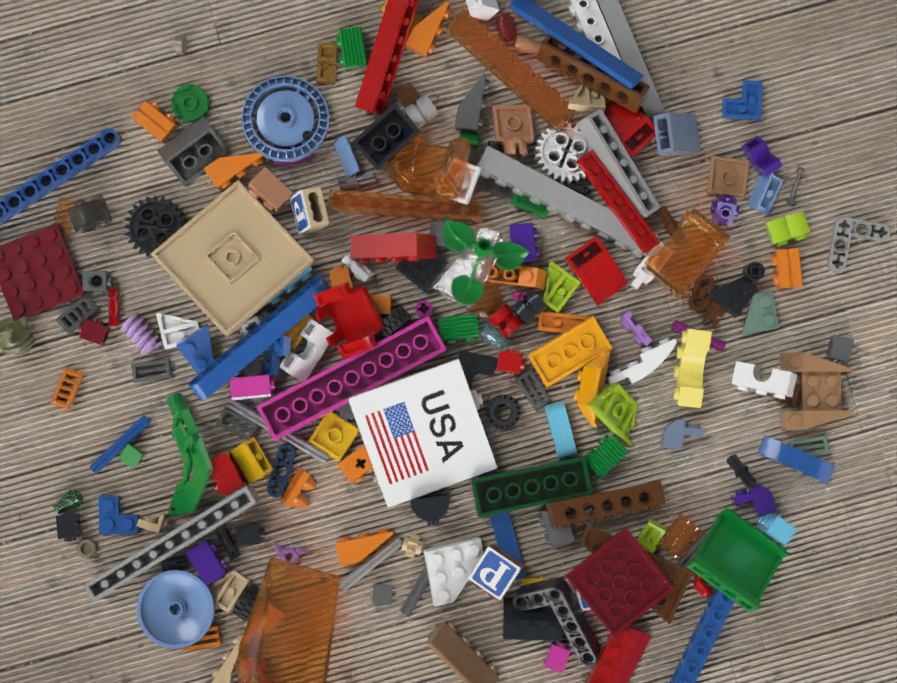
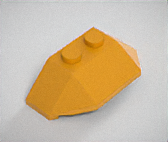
M608 351L583 366L577 375V381L580 384L579 389H575L573 400L576 401V406L589 425L597 428L598 416L587 405L604 389L610 352Z

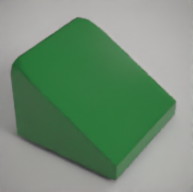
M460 132L459 145L477 147L478 133Z
M128 443L118 459L134 470L146 454L131 443Z

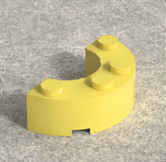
M696 329L682 331L681 347H677L676 358L679 359L678 366L674 367V377H677L676 388H674L673 399L677 400L678 406L701 408L704 391L703 370L706 354L710 348L711 331Z

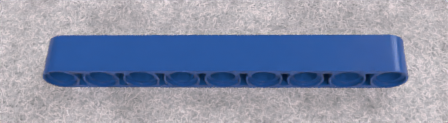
M112 129L102 131L0 200V209H3V215L0 217V226L118 148L122 142L121 136ZM110 135H115L114 142L108 143L107 138ZM99 145V151L96 154H92V147ZM83 156V162L76 165V158ZM66 166L67 173L60 175V169ZM51 177V183L45 186V178ZM34 187L35 194L29 197L28 191ZM15 198L19 199V205L17 207L12 206V202Z
M322 275L314 277L195 376L188 385L199 399L205 400L315 309L317 302L313 295L331 288Z

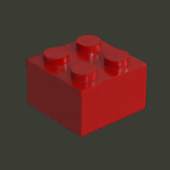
M226 451L210 460L212 472L209 473V477L214 478L216 482L214 487L219 495L222 494L225 497L249 484L244 478L240 467L234 461L230 451Z

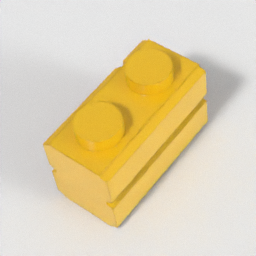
M254 437L230 451L234 461L240 467L244 478L249 484L274 470Z

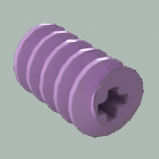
M136 312L123 323L121 330L127 331L126 336L132 337V343L138 342L136 348H143L140 353L145 355L158 348L163 341L156 343L159 336L151 337L154 330L146 331L149 324L142 325L141 323L144 318L137 319L136 317L139 312Z

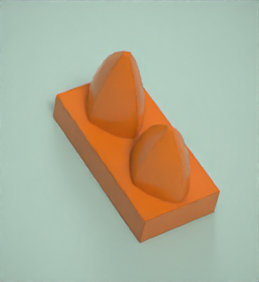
M299 467L281 496L280 501L290 508L291 506L297 508L309 507L307 498L300 491L316 488L313 477L306 470Z

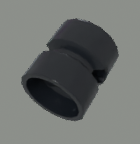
M532 289L523 296L522 301L518 300L511 306V309L526 325L535 319V314H541L547 308L546 304Z

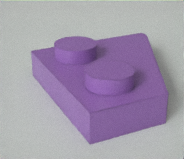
M630 311L624 313L620 317L622 320L620 323L627 331L631 330L634 334L633 339L639 346L643 345L644 347L650 344L652 340L642 326L633 319V314Z

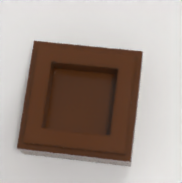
M411 82L395 92L404 109L411 104H415L416 100L420 98Z

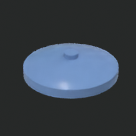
M169 570L154 576L143 587L137 601V618L143 632L153 642L167 648H183L200 640L211 627L215 615V602L208 585L205 586L199 576L185 570Z

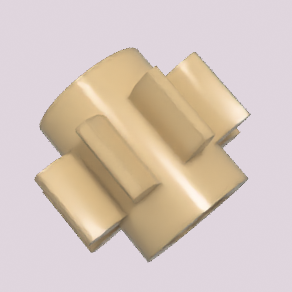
M411 533L410 537L405 536L401 549L406 551L405 556L414 558L415 554L420 555L424 541L419 540V535Z

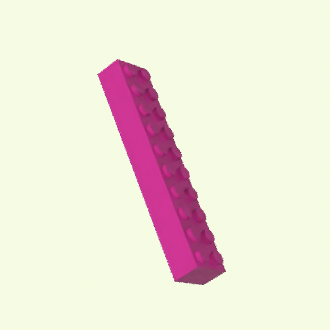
M427 316L378 342L376 347L353 355L256 407L273 440L276 442L349 403L348 398L342 400L348 390L354 394L350 396L353 397L378 388L445 353L446 348L432 321Z

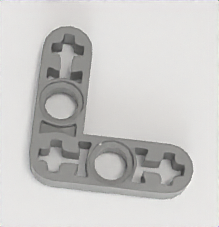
M848 217L837 219L832 231L827 261L828 269L832 272H840L845 269L851 237L882 242L890 237V228L885 224ZM844 221L845 225L848 226V228L843 230V235L847 236H836L837 234H841L842 227H839V224L843 223ZM859 224H863L867 228V232L864 235L859 234L857 231ZM881 228L882 232H885V235L881 236V238L878 233L871 234L872 230L878 231ZM837 240L844 241L845 247L843 250H838L835 247ZM833 253H843V256H839L838 262L841 263V266H838L836 269L835 265L832 264V261H836L837 255H833Z

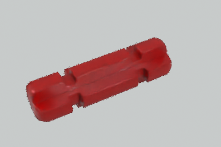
M109 289V326H119L120 300H118V297H120V291L118 289Z

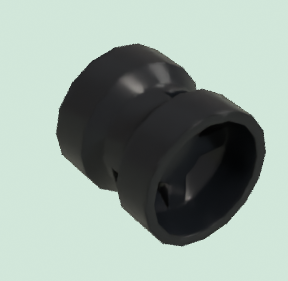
M751 262L743 268L742 274L750 282H755L762 279L765 274V268L759 262Z

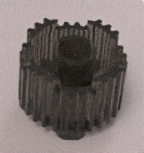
M102 195L94 196L91 198L92 200L87 202L85 199H80L74 202V206L68 208V214L76 233H79L81 230L83 233L92 232L101 226L103 222L106 226L113 221Z

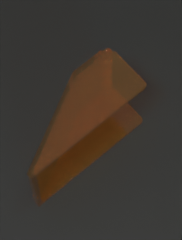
M270 558L239 645L235 673L238 674V681L253 683V681L254 683H327L340 576L278 558Z

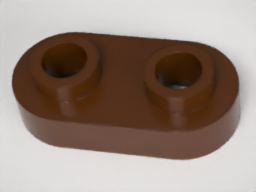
M702 275L697 278L688 299V305L691 310L700 312L708 306L710 298L707 294L715 288V280L712 276ZM703 281L708 283L707 288L702 287L701 283ZM695 299H699L701 301V304L699 306L695 305Z

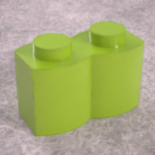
M804 210L765 223L771 245L777 244V247L789 244L788 240L793 238L796 241L807 238L806 234L810 233Z

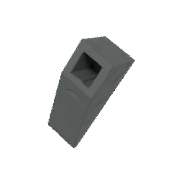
M486 73L481 75L457 107L455 130L477 133V129L482 128L483 117H480V111L485 109L486 98H483V92L488 90L489 79H486Z

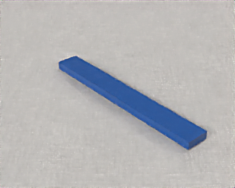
M513 0L510 2L509 8L630 89L642 81L643 74L531 0Z
M485 428V429H484V432H485V434H486V437H487L489 446H490V448H491V445H490V442H489V438H488V434H487V431H486V428ZM496 468V469H494V470L485 472V473L480 474V475L495 473V472H498V471H497V468ZM509 512L490 515L498 548L522 563ZM524 567L515 580L526 577Z

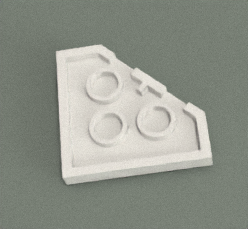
M480 537L424 550L432 600L435 607L453 603L469 580V576L483 556Z

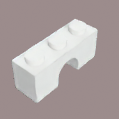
M310 318L300 333L307 340L306 349L300 354L290 351V356L284 358L280 368L300 381H305L311 375L313 368L321 359L328 345H330L326 338L333 334V332Z
M736 361L731 384L738 386V390L748 392L749 389H754L756 394L765 396L769 392L774 394L773 397L785 399V396H793L797 374L773 369L771 377L767 381L762 382L759 377L761 367Z

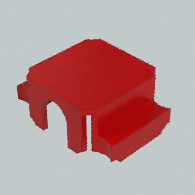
M349 281L313 295L316 299L317 307H320L315 311L317 321L329 316L335 323L334 333L326 338L328 344L334 346L343 339H346L345 342L336 347L340 351L342 358L368 351L378 345L374 335L381 331L383 322L367 288L361 285L351 288Z

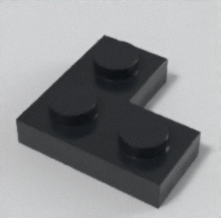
M463 350L459 351L458 359L470 391L474 373L494 376L497 357Z

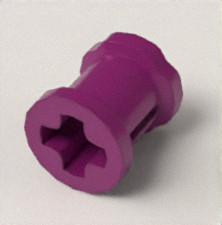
M422 300L416 304V314L421 318L432 314L433 308L430 302ZM423 304H425L427 308L429 307V310L426 311L425 315L422 313V311H418L420 308H422Z

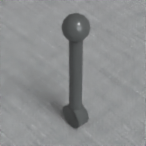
M803 167L797 168L795 183L790 198L786 201L788 205H793L795 202L794 195L800 176L804 172Z

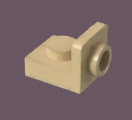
M161 513L158 523L155 518L145 516V518L138 520L137 526L161 533L162 530H166L169 519H167L166 513Z

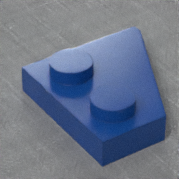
M208 324L176 344L197 375L214 361Z

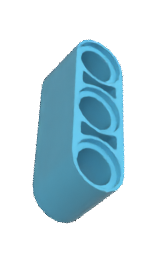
M564 401L544 405L558 459L577 455Z

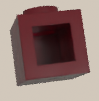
M92 317V320L85 319V322L80 324L78 333H80L79 337L105 346L111 328L102 325V320Z

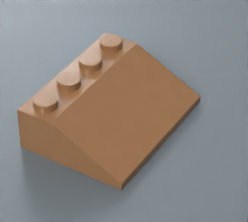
M444 620L428 636L427 646L464 683H497L499 679L497 673L499 670L492 663L488 665L483 660L485 656L478 649L474 651L470 647L472 643L464 635L460 637L456 633L458 629L451 622L447 623Z

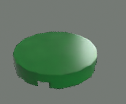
M193 84L179 87L175 90L171 99L172 111L177 118L184 122H197L203 116L205 117L209 110L210 102L208 95L202 88Z

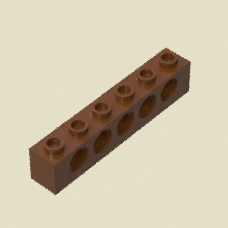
M549 34L541 42L536 60L634 113L644 103L650 88L649 85L640 81L635 87L630 89Z
M661 481L549 503L546 504L550 527L556 526L557 530L569 528L568 524L574 522L576 526L587 524L586 520L594 519V522L606 520L605 516L612 515V518L624 516L623 512L630 511L631 514L641 513V508L648 507L649 511L660 509V505L666 502ZM641 493L646 496L645 503H642L639 499ZM622 497H626L628 500L626 507L621 504ZM605 500L610 504L608 511L603 509V502ZM586 504L590 505L591 507V513L589 515H587L584 511V507ZM567 508L573 511L571 519L567 518L565 514Z

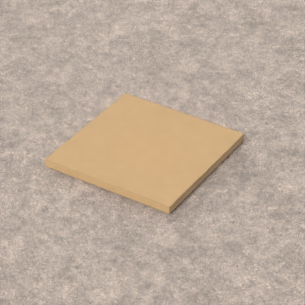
M239 180L234 182L151 253V256L227 338L315 262L265 207L249 193Z

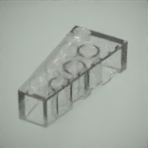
M482 227L474 240L475 242L482 237L488 238L492 242V247L498 242L506 241L500 233L486 227ZM475 247L469 250L465 248L434 286V289L440 295L456 301L451 293V283L458 275H466L470 278L478 258L474 253ZM489 253L488 257L480 260L474 279L481 281L483 286L496 261V258H493L491 253ZM473 303V304H471V305H465V306H468V307H470V308H473V306H474L475 303Z

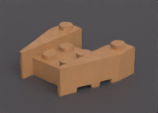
M780 353V370L799 372L800 411H780L781 430H806L854 413V410H841V372H853V368L806 353Z

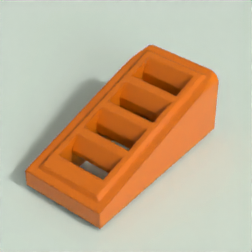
M65 367L52 397L51 404L71 410L84 373ZM68 374L77 377L76 381L67 378ZM65 382L74 384L73 388L64 385ZM64 389L70 391L71 393L70 395L62 393V390ZM63 397L68 399V401L64 402L59 400V398Z

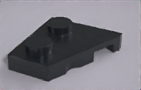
M743 276L712 290L707 296L734 318H737L758 288Z

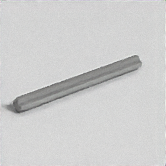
M231 399L229 401L228 408L269 431L258 412L237 400ZM294 433L282 438L322 463H326L330 456Z

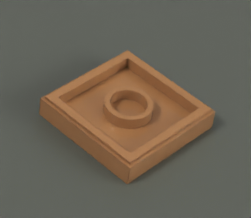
M712 155L706 194L719 196L727 194L734 198L744 199L750 160Z

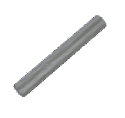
M396 536L340 581L339 584L345 591L401 547L403 545L401 538Z

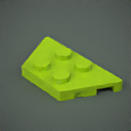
M612 383L590 401L587 406L624 445L631 446L632 440H629L630 428L635 426L638 404L620 384Z

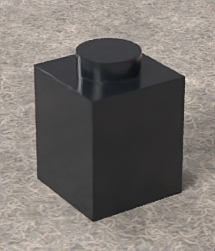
M79 513L56 516L58 539L70 542L76 541V537L82 536Z
M261 523L237 525V545L261 544L262 539H265V528H261Z

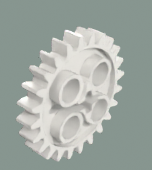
M561 123L559 128L554 124L552 131L547 128L546 134H541V140H537L536 144L538 146L535 147V152L538 153L535 155V159L539 160L537 166H543L541 173L547 171V177L554 176V181L559 178L561 184H563L565 179H567L569 184H571L572 179L578 182L579 176L584 179L586 175L576 161L592 149L581 131H578V126L576 125L573 129L570 123H568L567 127H564L563 123ZM556 139H562L565 143L558 144ZM569 139H572L573 142L562 168H559V163ZM574 146L581 147L582 151H576ZM554 155L558 160L552 161L549 156ZM567 163H573L575 168H569Z

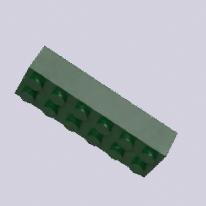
M583 455L469 478L478 518L592 495L586 458Z

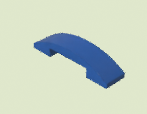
M765 435L757 451L760 455L805 473L826 484L829 483L835 466Z

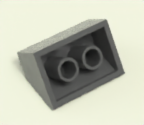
M204 116L157 150L164 162L184 186L204 173L206 166L230 153Z

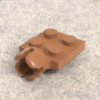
M530 105L492 106L495 144L503 145L505 155L512 159L514 154H516L517 160L526 158L528 153L527 143H533L534 141Z

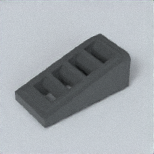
M85 295L62 313L56 321L68 334H72L80 327L82 322H85V319L88 320L98 311L99 307L88 295ZM84 302L91 308L90 311L82 305ZM80 308L85 315L82 316L76 309ZM72 313L77 316L78 321L71 316ZM66 318L73 324L72 326H69L65 321Z

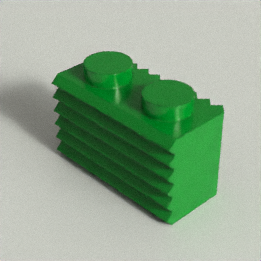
M362 27L340 29L339 35L336 36L337 47L342 49V54H339L340 66H344L345 71L367 67Z
M477 313L438 318L441 340L445 341V345L455 344L458 339H464V342L476 341L475 337H479Z
M605 435L598 442L600 446L596 450L592 448L584 455L587 465L599 478H602L629 452L613 435L609 437Z

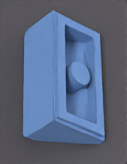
M344 135L334 143L346 176L351 177L354 174H360L361 171L347 136Z
M774 174L768 176L760 175L747 205L769 215L784 180Z

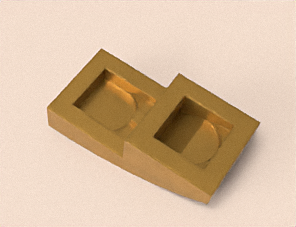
M318 43L317 84L336 85L337 43Z

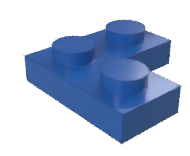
M743 80L741 99L723 98L722 119L761 120L763 81Z
M281 336L263 351V375H279L280 356H290L291 337Z
M119 495L99 496V534L139 533V527L137 526L139 514H120Z

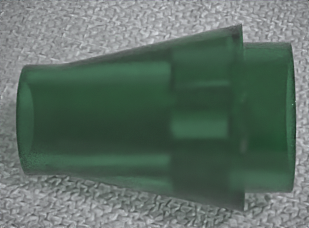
M77 489L69 490L53 505V508L57 514H61L62 512L79 507L83 502V497Z

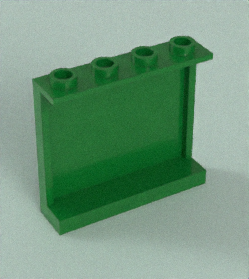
M726 508L716 517L687 567L751 613L760 607L762 602L759 600L783 558L787 557L790 553L782 545L769 539L767 534L754 528L750 522L740 518L735 511Z

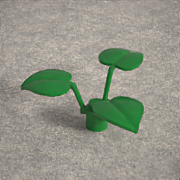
M449 219L444 224L443 240L448 249L459 253L464 248L469 250L475 247L474 253L478 257L470 278L466 275H458L451 283V293L460 305H471L482 296L483 284L481 281L475 280L474 276L480 260L488 257L489 253H491L493 258H496L497 266L506 271L517 269L529 254V251L524 247L508 241L498 242L494 247H492L491 240L485 237L474 242L475 233L466 224Z

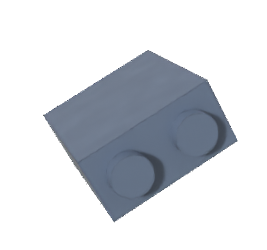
M667 112L653 116L659 155L685 156L701 152L696 114Z

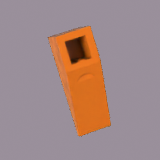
M446 1L413 27L406 43L407 50L425 58L428 57L429 53H433L436 47V43H434L436 36L440 37L444 28L442 26L443 20L448 19L452 10L449 8V1Z
M261 153L221 157L206 166L204 170L218 190L221 188L225 190L233 184L232 181L237 177L241 179L248 174L249 169L262 165L265 157Z
M487 262L484 281L545 290L547 271L519 266L512 271H506L499 268L496 263Z
M388 528L377 530V533L372 535L369 532L359 533L357 538L352 539L351 536L340 537V541L335 543L340 566L360 562L392 536L393 530L389 531Z

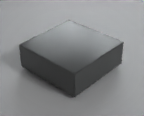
M373 584L372 604L391 605L393 585Z

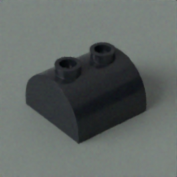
M449 493L411 499L410 504L412 511L418 518L427 521V525L439 524V519L448 511L450 497Z

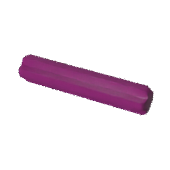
M675 320L671 327L672 331L681 335L682 331H686V329H696L678 320ZM711 336L710 348L722 352L726 342Z

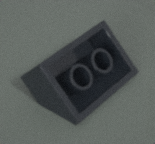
M394 103L355 138L352 144L373 167L379 170L418 135L420 130Z
M503 598V639L561 641L562 625L551 605L521 611L513 605L514 598Z

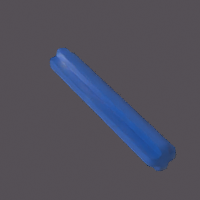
M143 415L90 465V469L94 473L100 472L128 443L151 423L149 418Z

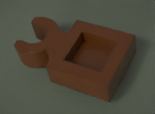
M711 298L708 306L704 309V311L708 312V316L702 319V325H705L706 321L710 319L713 322L711 328L714 329L717 326V316L723 318L725 310Z

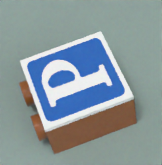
M491 544L468 579L472 581L471 583L475 587L487 591V594L493 599L501 600L521 572L524 564L494 544Z

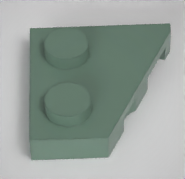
M772 291L754 294L750 300L742 335L780 328Z

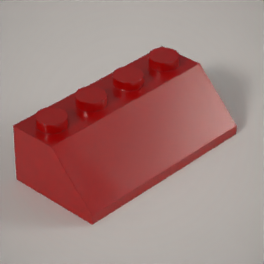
M631 625L614 638L609 633L585 683H629L652 636Z

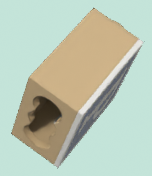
M321 187L300 190L290 198L299 235L317 232L329 225Z

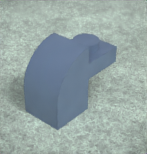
M686 419L673 420L665 426L662 432L660 447L682 450L684 435L703 437L704 429H699V425L688 424L685 427Z

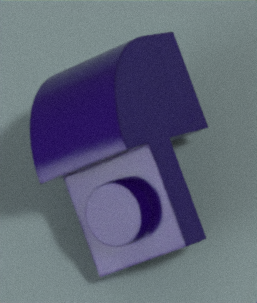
M758 136L741 146L747 159L750 160L753 168L761 176L763 174L765 176L773 174L778 168L783 166L780 159L771 154L766 142Z
M756 484L752 489L748 488L749 492L746 489L735 491V495L731 496L733 504L751 501L754 514L756 515L777 511L772 493L762 485Z

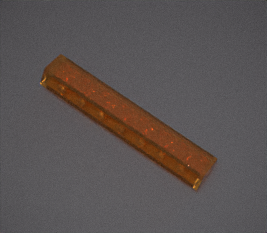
M463 9L448 24L447 32L557 133L574 117L576 110L568 109L569 101H565L556 89L546 84V80L542 76L535 74L531 66L523 63L513 50H509L500 38L491 34L487 26L480 24L475 17H471L470 12Z
M330 189L328 209L332 212L422 219H449L451 221L482 223L484 201L470 200L468 205L447 198Z

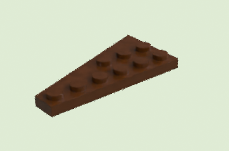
M586 524L579 542L593 553L612 538L613 535ZM646 551L674 587L672 592L651 607L670 625L693 571Z

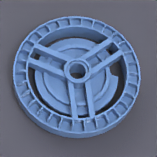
M277 76L261 82L249 93L242 109V127L246 139L257 153H261L265 158L273 161L294 162L310 156L321 146L329 128V112L324 97L315 86L298 77ZM280 89H292V90H296V92H293V91H278V92L272 93L271 95H269L268 97H266V98L262 101V103L260 104L258 110L255 109V107L257 106L258 102H259L264 96H266L268 93H271V92H273V91H275V90H280ZM311 100L319 113V123L314 135L309 141L305 142L303 134L306 131L311 132L314 125V112L309 103ZM253 115H257V121L252 120ZM283 116L291 118L288 122H282L280 119ZM253 126H258L262 136L270 143L282 147L290 146L291 149L283 150L267 145L257 136ZM299 143L302 144V146H299L297 148L295 147V145Z

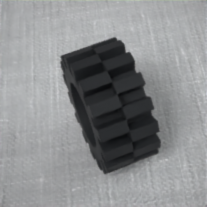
M402 306L383 319V326L379 333L384 339L391 336L411 319V316Z
M497 395L487 404V419L496 428H511L520 419L521 409L519 403L509 395ZM501 404H506L511 409V414L507 419H500L496 415V408Z
M252 583L232 613L246 621L265 592Z

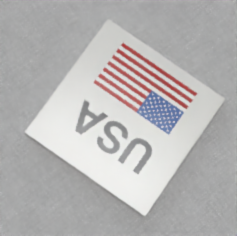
M459 359L348 398L388 508L497 468Z

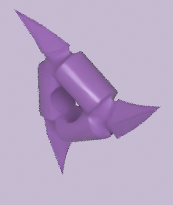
M274 541L277 556L286 566L284 577L295 568L294 566L300 554L311 552L300 547L282 549ZM288 553H291L293 555L292 560H288L286 558V555Z

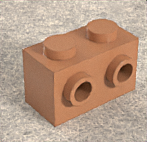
M266 167L249 182L247 187L253 197L259 198L263 202V206L275 214L293 194Z

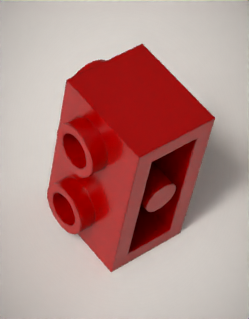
M508 348L507 352L499 351L496 371L520 374V371H524L526 359H522L523 354H519V350Z

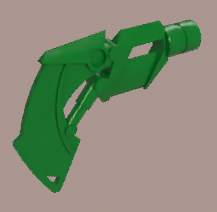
M175 393L169 396L166 401L173 416L172 438L175 439L181 454V460L184 461V473L180 484H177L168 509L169 515L187 514L198 509V502L205 490L209 473L212 472V465L203 438L198 435V429L183 394ZM184 422H185L186 427H187V429H188L187 434H186V431H185V429H184V427H183ZM192 466H193L192 479L189 480V478H190V472L192 471Z

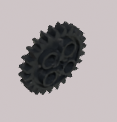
M154 196L153 201L146 197V203L139 200L140 206L138 207L133 204L135 211H128L131 218H125L126 221L130 222L129 225L124 226V228L129 229L125 236L132 237L128 243H135L133 249L140 248V254L146 251L147 257H150L151 253L163 244L158 241L161 234H166L167 239L184 226L182 222L187 220L185 217H180L184 213L182 210L176 211L179 206L177 204L172 206L173 201L169 199L166 202L163 196L160 201L157 196ZM147 211H153V217L150 220L145 219ZM170 215L172 221L170 224L165 225L163 219L165 216ZM142 221L152 225L158 224L163 228L172 229V232H166L160 229L154 230L149 226L140 225V222ZM143 229H147L148 236L142 239L140 232Z

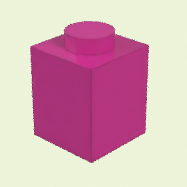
M556 641V643L551 642L544 661V667L561 673L564 672L571 652L567 648L566 643Z

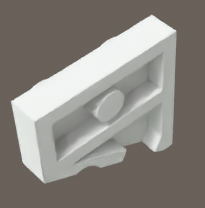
M156 313L165 350L177 347L176 344L200 329L199 322Z

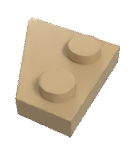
M581 84L572 100L569 101L567 108L595 112L601 108L604 112L605 97Z
M233 570L223 578L213 582L208 587L213 594L215 605L225 612L231 613L251 580L238 571Z

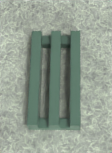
M826 435L787 441L789 446L794 447V444L823 439V443L797 447L796 449L803 451L824 447L823 451L808 454L812 456L830 454Z

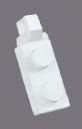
M663 242L651 249L649 255L645 256L633 273L635 279L631 282L630 286L636 290L642 283L647 285L648 282H651L674 251Z

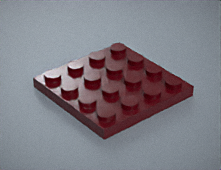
M57 222L0 246V287L14 321L21 317H31L86 294V291H83V284L77 273V268Z
M627 527L620 530L565 574V577L613 638L674 590V587Z

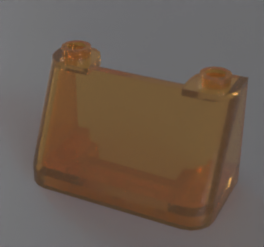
M418 134L388 161L385 169L396 185L406 193L456 199L462 190L471 146L469 141L463 137L455 138L452 142L453 147L428 145L425 138Z
M695 208L691 212L688 210L681 217L683 222L659 253L655 257L651 255L645 262L647 266L645 270L679 300H681L731 237Z

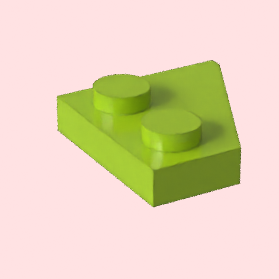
M550 261L543 302L556 313H559L581 282L553 261Z

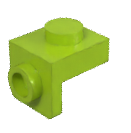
M649 519L639 534L637 541L644 550L654 553L667 528Z

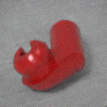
M694 573V589L704 598L712 596V587H708L703 582L704 579Z

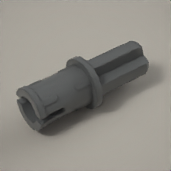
M374 171L338 179L340 191L355 187L360 188L362 185L377 181Z

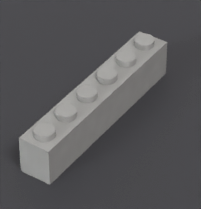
M600 108L577 122L576 124L590 148L603 163L641 217H648L661 208L602 109Z

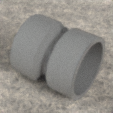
M426 94L416 100L417 105L411 104L403 109L406 116L418 129L424 126L426 119L431 121L439 115L436 107Z

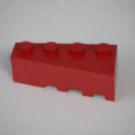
M419 232L351 236L350 259H356L358 263H369V260H374L376 263H384L386 260L402 262V259H407V261L436 259V235Z

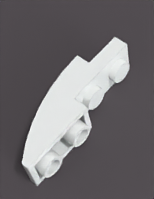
M668 337L659 341V346L652 348L650 345L641 349L642 354L638 355L641 362L638 363L636 360L627 364L628 368L623 371L618 368L610 372V377H607L609 385L628 378L629 383L633 384L650 374L667 358L677 343L676 340H670Z

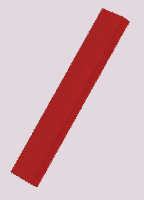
M591 150L577 159L576 163L642 253L645 254L659 245L661 242L594 151Z

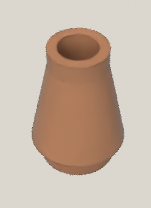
M524 34L517 35L513 50H517V53L538 54L541 43Z

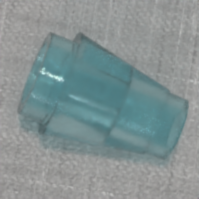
M487 324L479 334L482 341L500 351L508 343L493 325Z

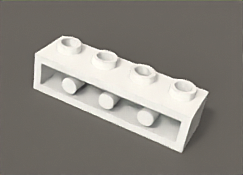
M570 0L568 10L571 17H575L577 21L575 24L577 31L621 60L596 0Z

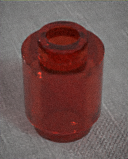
M510 13L496 16L495 25L499 39L504 40L505 43L514 41L518 35L514 18Z

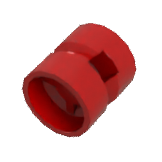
M507 303L502 305L488 318L494 327H499V332L505 339L524 323L518 315L512 314L513 310Z

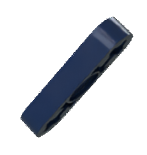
M284 443L278 448L273 465L274 470L271 471L267 485V492L272 497H279L285 491L296 454L295 447L290 443ZM287 446L292 451V454L287 455L286 460H290L289 464L284 461H278L279 457L281 459L284 458L282 449H286ZM280 464L285 465L287 468V472L283 476L278 475L276 472V467ZM274 476L278 479H284V483L282 481L279 482L278 487L281 488V491H277L276 494L271 489V486H274L277 481L273 480Z

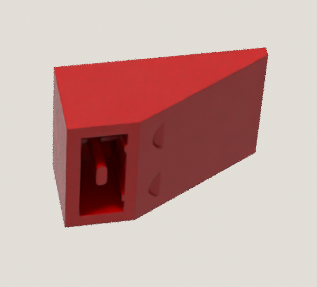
M612 100L605 105L604 114L632 159L656 137L655 126L640 110L634 113Z
M597 235L564 259L597 306L628 284Z

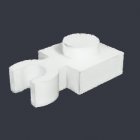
M350 253L341 260L351 268L354 276L359 281H369L375 275L363 263H358L356 259H350Z

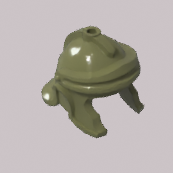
M8 317L0 321V347L3 348V353L21 357L29 352L35 340L34 334L30 333L27 329V317H21L17 321H14L12 317Z

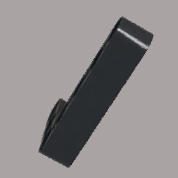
M556 577L521 586L513 599L515 608L523 611L551 605L579 660L586 666L594 665L601 652V646L567 581Z

